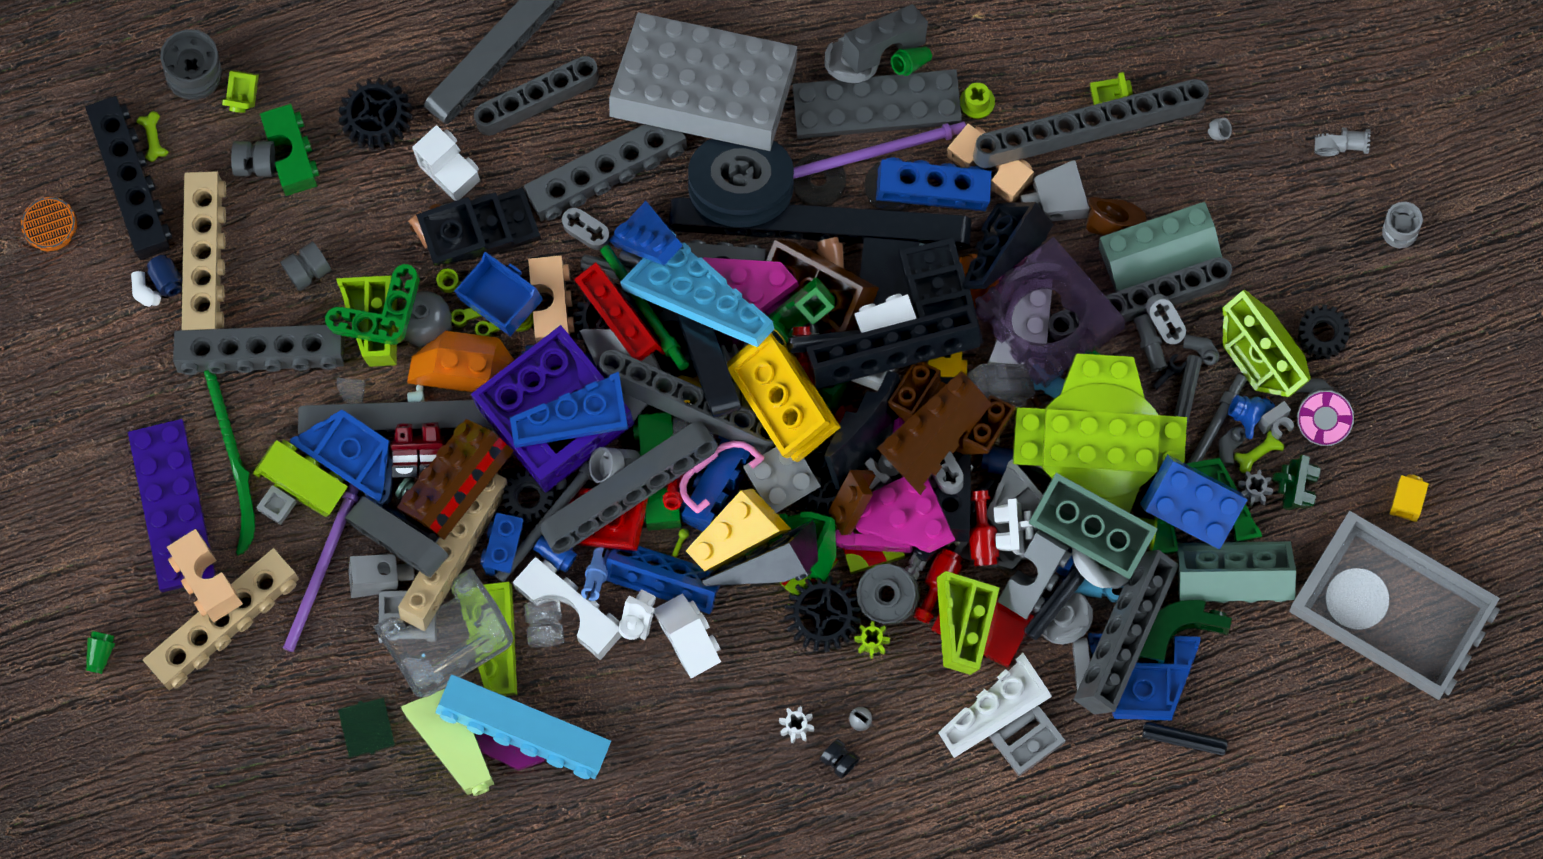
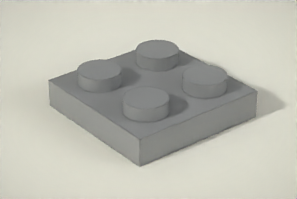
M777 447L763 454L764 460L754 469L749 466V463L743 466L760 497L776 513L821 487L804 458L799 462L793 461L791 457L787 459L781 455Z

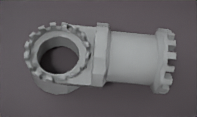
M1342 127L1341 135H1329V133H1326V136H1324L1323 133L1320 136L1318 134L1315 137L1314 152L1320 156H1335L1339 152L1345 153L1346 150L1363 151L1364 154H1368L1370 149V143L1368 142H1370L1369 139L1371 137L1370 129L1365 131H1348L1347 128Z

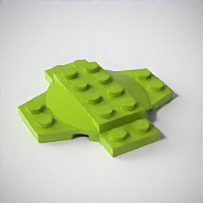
M1075 354L1063 384V389L1058 397L1051 401L1044 409L1016 407L1013 464L1041 466L1051 478H1053L1055 473H1058L1130 513L1140 486L1158 472L1167 454L1185 463L1187 417L1158 415L1151 404L1145 400L1134 357Z

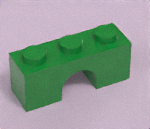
M288 104L260 113L268 141H273L275 146L286 144L292 147V151L287 158L275 162L285 195L289 196L317 187L315 177L320 176L315 160H309L308 152H311L312 148L308 136L302 137L300 128L305 126L300 111L295 112L292 104Z
M815 277L767 317L773 321L774 329L780 333L787 343L788 338L793 337V327H803L809 322L814 325L835 307V297Z

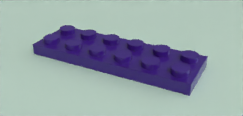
M183 419L128 432L161 593L184 587L181 582L185 578L181 571L176 573L168 561V558L172 557L167 546L196 529L210 549L185 423ZM214 564L209 565L204 570L203 579H210L216 576Z

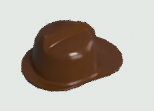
M1091 197L1088 200L1091 207L1086 225L1088 232L1108 235L1123 230L1127 226H1134L1147 221L1146 214L1130 202Z

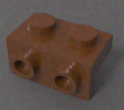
M850 470L828 510L831 517L835 519V524L841 535L852 534L873 496L869 488L876 476L873 470Z

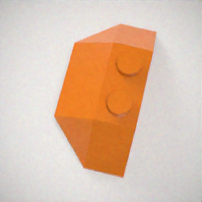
M444 331L435 340L426 344L412 356L407 384L474 392L512 363L514 359L497 337Z

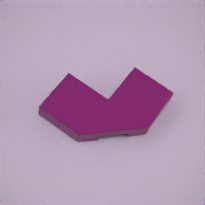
M484 733L482 735L475 734L482 754L507 764L518 771L545 762V759L540 756L531 757L523 754L520 748L511 744L509 746L501 745L495 742L492 736Z

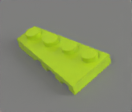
M510 582L455 588L456 595L461 604L462 615L470 634V642L476 654L477 665L484 688L503 696L517 695L512 584Z

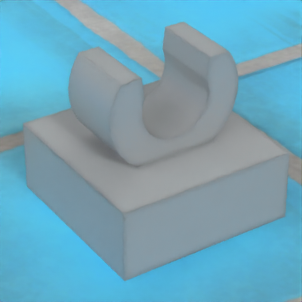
M1284 401L1264 414L1257 426L1263 434L1271 430L1273 437L1279 440L1283 434L1278 426H1285L1289 432L1294 428L1293 421L1287 418L1291 409Z

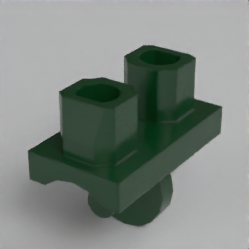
M1301 455L1300 459L1290 460V465L1282 466L1281 473H1274L1272 475V482L1279 484L1278 493L1284 494L1282 509L1290 511L1297 507L1308 509L1314 506L1316 494L1315 492L1305 490V483L1317 482L1321 468L1309 463V456Z

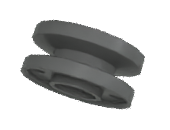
M892 564L876 565L869 569L859 581L857 588L858 604L863 613L873 621L883 624L901 623L908 619L918 606L920 599L919 585L914 575L903 567ZM888 586H891L895 591V596L890 602H886L882 597L883 590Z

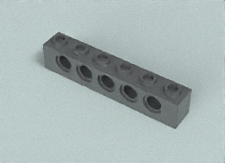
M644 124L525 184L526 195L541 222L546 219L548 221L554 220L562 214V211L570 207L577 208L583 205L586 199L594 195L600 196L607 193L617 183L629 182L636 176L635 174L643 170L650 171L656 168L661 161L669 157L673 159L680 156L688 148L686 137L683 132ZM655 140L663 142L658 148L649 146ZM629 153L638 154L635 160L625 159V156ZM605 165H611L614 167V169L608 173L600 171L601 168ZM586 177L589 179V182L585 185L576 184L579 178ZM556 190L565 191L564 195L559 198L551 196Z
M327 325L174 331L173 362L177 372L185 375H194L205 370H209V372L214 374H222L225 371L249 373L253 370H267L276 372L281 369L292 368L304 371L308 368L317 367L331 370L344 366L345 336L332 333ZM312 347H320V349L317 351H309ZM285 348H293L291 351L287 353L282 352V350ZM257 349H265L262 353H254ZM230 350H237L232 355L226 354ZM202 351H209L204 356H198Z
M1160 550L1145 552L1133 575L1123 586L1073 699L1094 715L1115 712L1179 564Z

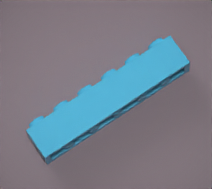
M452 674L435 712L440 715L442 720L448 723L455 724L458 722L467 726V729L472 733L478 735L484 733L492 736L494 741L501 745L509 746L511 744L516 746L525 755L531 757L540 756L547 759V763L557 768H563L564 766L573 770L576 776L583 779L596 778L611 743V740Z

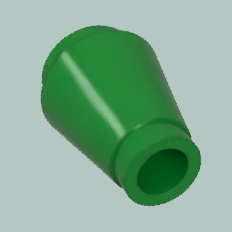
M926 46L899 49L891 57V66L896 74L908 76L932 60V53Z
M92 631L91 637L87 638L86 671L103 673V669L116 644L113 643V635Z

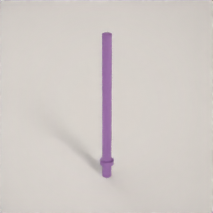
M965 122L952 125L946 123L942 124V127L797 166L794 167V179L945 138L950 140L952 136L958 135L966 124Z
M351 483L347 491L341 496L343 498L342 504L283 646L285 650L290 652L295 650L347 521L345 516L350 512L353 504L358 502L359 497L357 494L359 489Z

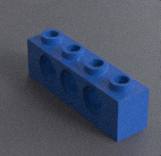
M895 157L887 158L886 160L882 159L878 168L876 200L985 212L990 203L992 171L984 170V168L979 166L959 168L951 163L931 165L923 160H917L912 163L903 162ZM907 176L913 183L906 184L901 181L900 177ZM935 179L939 182L940 186L933 187L928 183V180ZM962 182L968 189L961 190L955 183Z

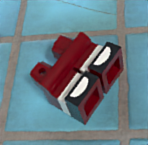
M438 422L424 423L422 426L423 436H413L412 424L410 423L397 424L395 437L391 444L393 454L392 477H417L419 471L421 473L436 458L438 450L446 445L445 435H441Z

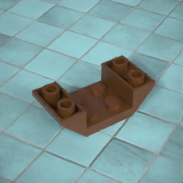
M924 362L912 364L888 401V406L906 422L929 399L947 385L941 382V370ZM990 395L988 398L991 402L990 407L969 433L964 432L959 438V446L955 451L963 455L988 454L1016 407Z

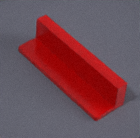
M595 262L574 279L632 358L642 361L656 349L662 355L665 354L660 343L607 272L598 263Z

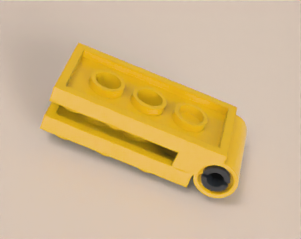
M774 329L759 347L748 344L727 361L730 375L783 457L787 459L791 457L793 461L799 462L841 428L795 355L789 353L784 338L777 330Z

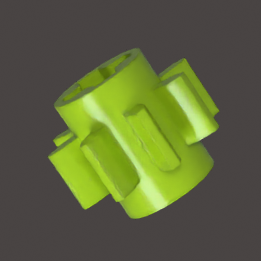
M874 621L867 628L860 625L859 628L862 635L854 637L855 642L862 643L858 649L859 653L861 654L866 651L870 654L871 659H873L874 653L877 652L884 655L885 649L883 644L890 643L889 637H883L886 627L883 626L879 629L875 627ZM867 636L871 638L877 636V644L874 642L868 644Z

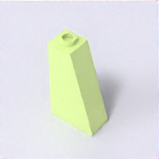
M445 689L401 706L406 718L467 795L473 793V796H478L490 790L489 786L494 785L475 734L470 732L467 726L458 722L455 724L448 723L442 720L439 714L435 713Z

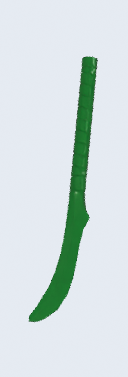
M205 370L204 375L239 495L241 531L236 554L239 556L248 550L255 532V514L249 486L250 472L245 469L240 459L216 374Z

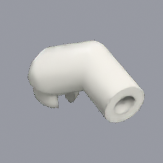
M136 271L131 273L132 293L135 300L148 307L159 305L161 295L158 291H153L146 286L145 272Z

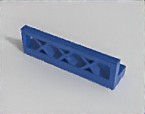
M638 546L637 551L612 549L606 562V570L608 572L606 581L639 592L644 590L657 598L667 601L683 593L688 602L694 601L699 611L711 614L714 608L716 594L720 585L704 586L700 580L706 578L713 570L704 571L697 564ZM623 551L632 554V556L626 557L618 553ZM647 561H654L659 563V565L654 566L648 564ZM679 569L685 571L686 573L679 574L674 572L673 570Z

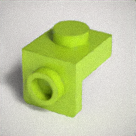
M231 70L229 72L227 96L223 99L222 105L230 106V111L245 113L246 109L255 107L259 74Z
M1124 72L1118 73V78L1090 83L1093 105L1133 95L1131 81L1125 80Z

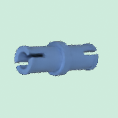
M603 547L594 549L591 564L585 571L586 581L581 594L586 599L588 592L591 591L589 601H595L599 598L602 583L606 581L608 576L606 562L610 551L607 549L604 557H602Z

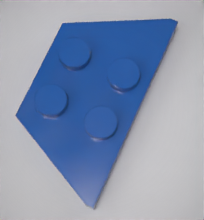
M344 410L338 411L331 415L330 418L291 438L289 442L376 501H382L390 447L388 439Z

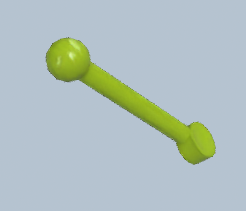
M685 528L681 529L678 533L679 539L671 555L672 557L677 558L684 540L689 537L690 533Z

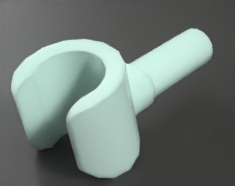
M417 385L416 391L407 392L408 402H425L424 386Z

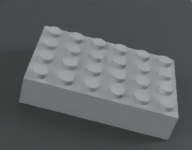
M638 12L609 96L610 117L771 151L796 69L797 46Z

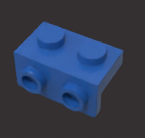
M496 513L494 522H490L487 532V538H489L488 547L483 549L480 565H483L486 575L495 577L498 571L505 573L512 571L524 522L522 518Z

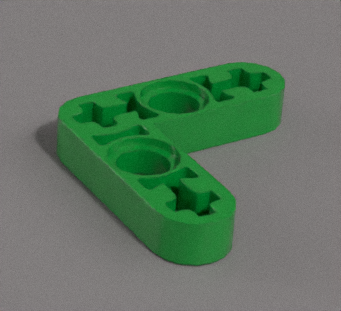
M402 264L394 269L382 314L334 307L325 316L327 327L332 333L390 345L400 343L406 336L419 286L417 271L408 264ZM406 273H409L412 280L406 281L404 287L409 294L402 291L403 282L400 279V276L405 277ZM397 298H404L406 300V306L401 311L392 309V303ZM339 315H341L345 321L352 322V330H350L351 327L348 323L340 322L336 326L333 319H338ZM364 319H369L373 322V326L368 332H361L358 329L359 323ZM379 322H381V326L385 329H391L395 325L397 330H399L398 333L393 332L392 336H390L387 331L379 329Z

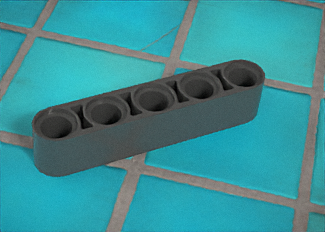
M589 56L579 57L480 104L474 111V118L479 132L486 136L494 135L593 88L599 82L600 77L596 61ZM584 69L593 71L588 76L580 75V72ZM559 81L568 82V84L562 88H558L555 86L556 83ZM537 92L544 94L537 100L530 98L532 94ZM511 104L519 106L515 111L506 110L507 106ZM485 116L494 117L490 123L481 122Z
M364 496L345 516V519L359 532L429 578L433 576L449 557L448 553L434 541Z

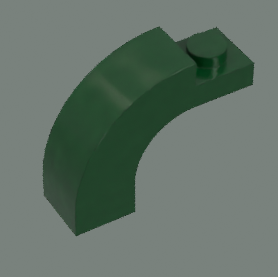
M1184 600L1170 604L1158 612L1137 662L1164 664L1170 640L1179 632L1187 629H1200L1228 635L1232 618L1226 617V613L1218 610H1210L1209 613L1204 612L1206 601Z

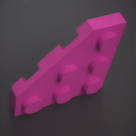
M703 257L711 267L727 280V284L732 289L736 288L742 293V298L749 304L753 303L763 313L799 287L798 281L781 262Z
M904 477L873 491V496L856 525L859 533L883 537L884 540L901 545H912L918 547L919 550L929 553L955 541V537L929 478L924 483L926 489L921 495Z

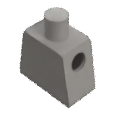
M1075 160L1036 176L1033 184L1035 192L1020 196L1021 202H1037L1051 221L1088 218L1089 206Z
M394 554L350 557L348 573L351 598L379 595V591H397L398 581L414 580L413 567L408 563L396 564Z

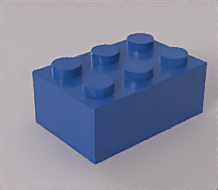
M1167 454L1140 505L1146 512L1220 550L1246 504L1247 498L1241 492Z

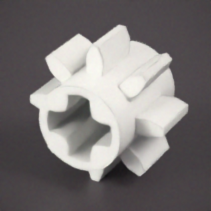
M801 706L798 708V711L794 712L787 708L788 716L786 719L779 718V723L786 725L780 731L781 735L789 734L791 736V743H794L796 738H802L806 742L807 731L814 732V726L807 724V722L812 720V714L805 716ZM796 720L798 723H801L802 728L797 730L796 727H792V721Z

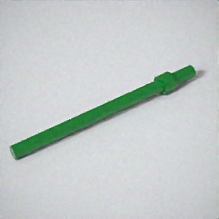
M606 245L600 252L621 282L628 272L612 248ZM628 293L660 340V346L666 356L672 358L679 370H685L689 363L681 353V346L675 337L669 335L645 299Z

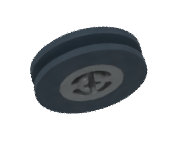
M709 139L698 147L690 159L688 167L689 196L696 209L716 223L731 227L760 225L776 218L789 205L794 185L793 163L787 151L776 141H773L771 151Z

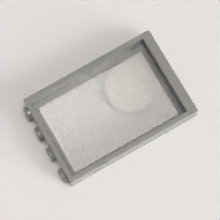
M1349 511L1291 605L1289 612L1440 700L1443 693L1449 696L1457 683V680L1453 678L1458 669L1464 671L1472 658L1467 654L1471 646L1473 645L1478 648L1486 633L1482 631V628L1486 621L1492 624L1500 611L1496 607L1500 598Z

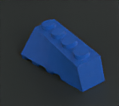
M735 423L737 426L744 428V425L741 423ZM721 436L718 437L721 440L719 445L730 441ZM734 447L720 452L718 457L708 464L704 473H698L693 483L695 490L691 499L697 505L707 499L710 505L700 513H695L683 501L680 508L683 523L703 532L733 500L747 474L743 466L751 462L755 457L743 448Z

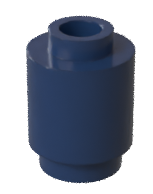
M158 255L152 258L147 264L148 275L160 295L172 297L179 294L182 290L183 277L172 259L167 258L166 255Z
M993 445L988 454H983L981 469L988 470L987 473L1003 476L1008 462L1013 460V449Z

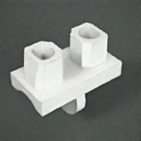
M1008 499V504L994 507L995 522L997 524L1009 523L1010 532L996 533V547L998 550L1013 551L1016 555H1022L1025 553L1023 531H1025L1026 540H1032L1034 530H1038V528L1029 524L1033 515L1032 511H1024L1023 521L1022 504L1018 503L1017 499Z
M641 590L636 598L629 595L625 601L622 619L618 627L621 636L629 640H635L639 637L643 640L647 638L655 609L652 607L656 600L654 595L644 590Z

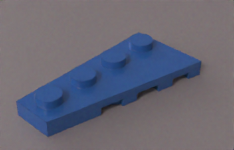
M647 201L626 222L620 224L615 229L614 235L609 239L616 248L661 265H665L683 246Z
M619 372L609 375L610 377L599 382L590 383L585 388L571 394H564L559 399L550 403H543L510 417L515 448L628 429Z

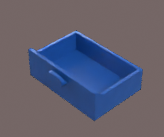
M486 252L483 254L479 264L454 290L460 301L510 337L543 301L537 288L520 277L522 272L511 263L506 267Z

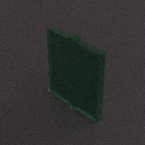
M384 698L365 703L359 701L357 705L338 709L349 758L367 753L374 755L376 751L395 746Z

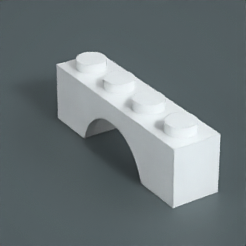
M535 557L513 581L515 589L536 607L547 602L558 601L574 608L580 617V627L577 633L579 643L601 660L621 638L618 628L620 621L610 613L605 616L598 610L600 605L596 601H589V595L585 599L577 592L579 588L567 577L562 580L555 574L557 569L547 560L541 562Z

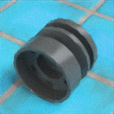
M192 29L175 32L167 38L161 48L160 60L167 85L172 92L183 99L189 100L205 98L213 93L220 84L222 68L215 42L207 34Z

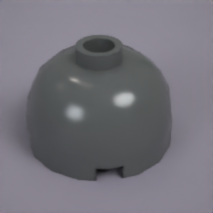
M418 291L416 293L404 338L406 342L415 347L425 346L444 331H451L452 329L450 307L441 296L434 292ZM405 299L402 301V303H401L400 306L398 307V311H401V310H403V309L405 308V306H406V300H405Z

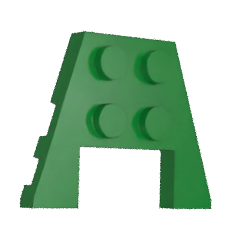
M1220 458L1186 463L1237 490ZM1244 505L1233 525L1235 542L1262 537V533L1253 521L1246 505ZM1158 518L1152 551L1160 550L1164 554L1176 553L1178 546L1174 526Z

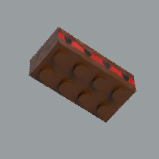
M465 419L463 423L455 428L454 435L446 445L438 450L436 458L420 473L419 479L414 486L405 492L397 508L407 517L431 530L437 537L445 540L514 450L492 430Z

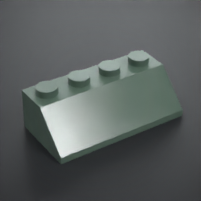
M1205 202L1102 236L1099 240V251L1115 292L1213 258H1222L1215 225Z
M1058 473L1054 474L1029 521L1030 525L1128 579L1133 575L1157 531V528Z
M1291 541L1224 542L1220 550L1208 543H1177V564H1179L1177 576L1180 601L1203 600L1218 603L1245 601L1253 603L1264 600H1273L1275 602L1295 600L1296 567Z

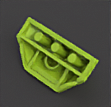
M1246 290L1241 291L1223 307V347L1255 391L1290 397L1311 380L1305 355L1272 310Z

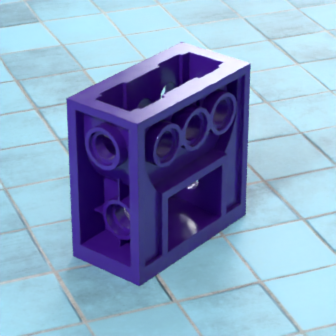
M561 325L471 393L477 409L501 439L514 450L513 454L545 493L588 461L595 449L606 447L634 425L631 410L624 403L628 429L578 437L557 454L547 443L515 448L510 417L543 403H550L559 399L564 394H571L585 388L590 383L605 379ZM516 401L514 404L508 405L510 402Z

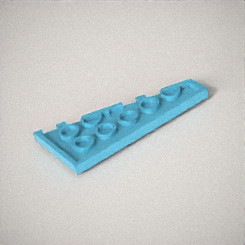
M685 242L665 265L643 258L620 282L622 290L756 347H759L774 330L773 321L753 303L749 304L742 298L741 292L736 288L732 289L727 284V280L703 258L695 256Z

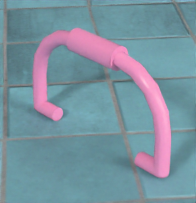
M733 440L718 445L713 455L683 475L680 482L682 499L695 513H700L710 505L707 499L697 505L687 494V483L694 473L697 474L725 449L736 447L750 452L755 457L749 463L752 469L764 460V456L745 441Z

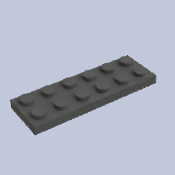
M957 69L911 73L908 76H875L859 83L830 80L793 84L797 139L938 127L946 123L952 125L962 122Z

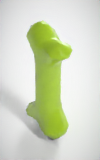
M151 111L146 117L139 116L136 120L146 130L149 150L145 158L149 162H155L158 157H166L169 153L168 150L162 148L159 144L156 124L160 119V115L155 111Z
M1269 430L1263 443L1249 453L1240 454L1236 452L1234 460L1240 464V472L1245 474L1247 471H1251L1255 461L1269 451L1277 450L1282 452L1284 444L1274 438L1271 430Z

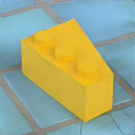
M754 489L741 490L689 546L686 552L704 571L714 570L746 554L748 551L769 542V540L791 530V528Z

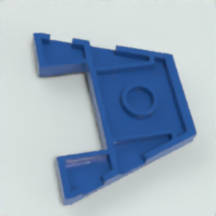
M1088 633V644L1092 655L1102 634ZM1174 636V664L1136 663L1115 712H1112L1114 719L1172 721L1197 654L1200 637Z

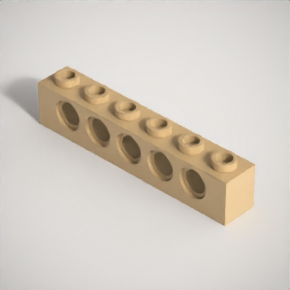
M218 172L185 173L182 330L224 328V313L220 312V302L225 300L224 285H221V276L225 275V261L221 259V249H225L226 239L225 233H221V223H226L225 207H222V197H226V182L221 180ZM204 199H212L208 206H200ZM212 225L208 232H199L202 226ZM203 251H211L209 257L199 259V255ZM201 278H211L206 285H198ZM210 303V307L206 311H198L201 304Z
M495 474L446 539H438L436 544L443 548L449 557L431 578L420 571L418 572L398 606L401 620L426 631L500 506L503 494L505 493L504 487L507 485V478Z
M274 548L271 549L231 584L240 600L245 597L251 598V604L248 607H238L226 614L225 616H229L230 620L224 627H218L217 621L213 622L208 614L202 616L198 612L143 659L144 663L169 691L173 687H180L188 679V674L195 668L197 670L201 669L208 663L210 655L216 650L221 651L226 648L231 642V637L238 631L243 632L247 630L253 623L252 619L259 613L264 614L274 606V601L280 595L290 593L297 585L298 576ZM272 579L273 584L269 589H260V584L263 580ZM199 635H208L205 644L201 646L195 645V640ZM177 654H186L183 663L173 664V659Z

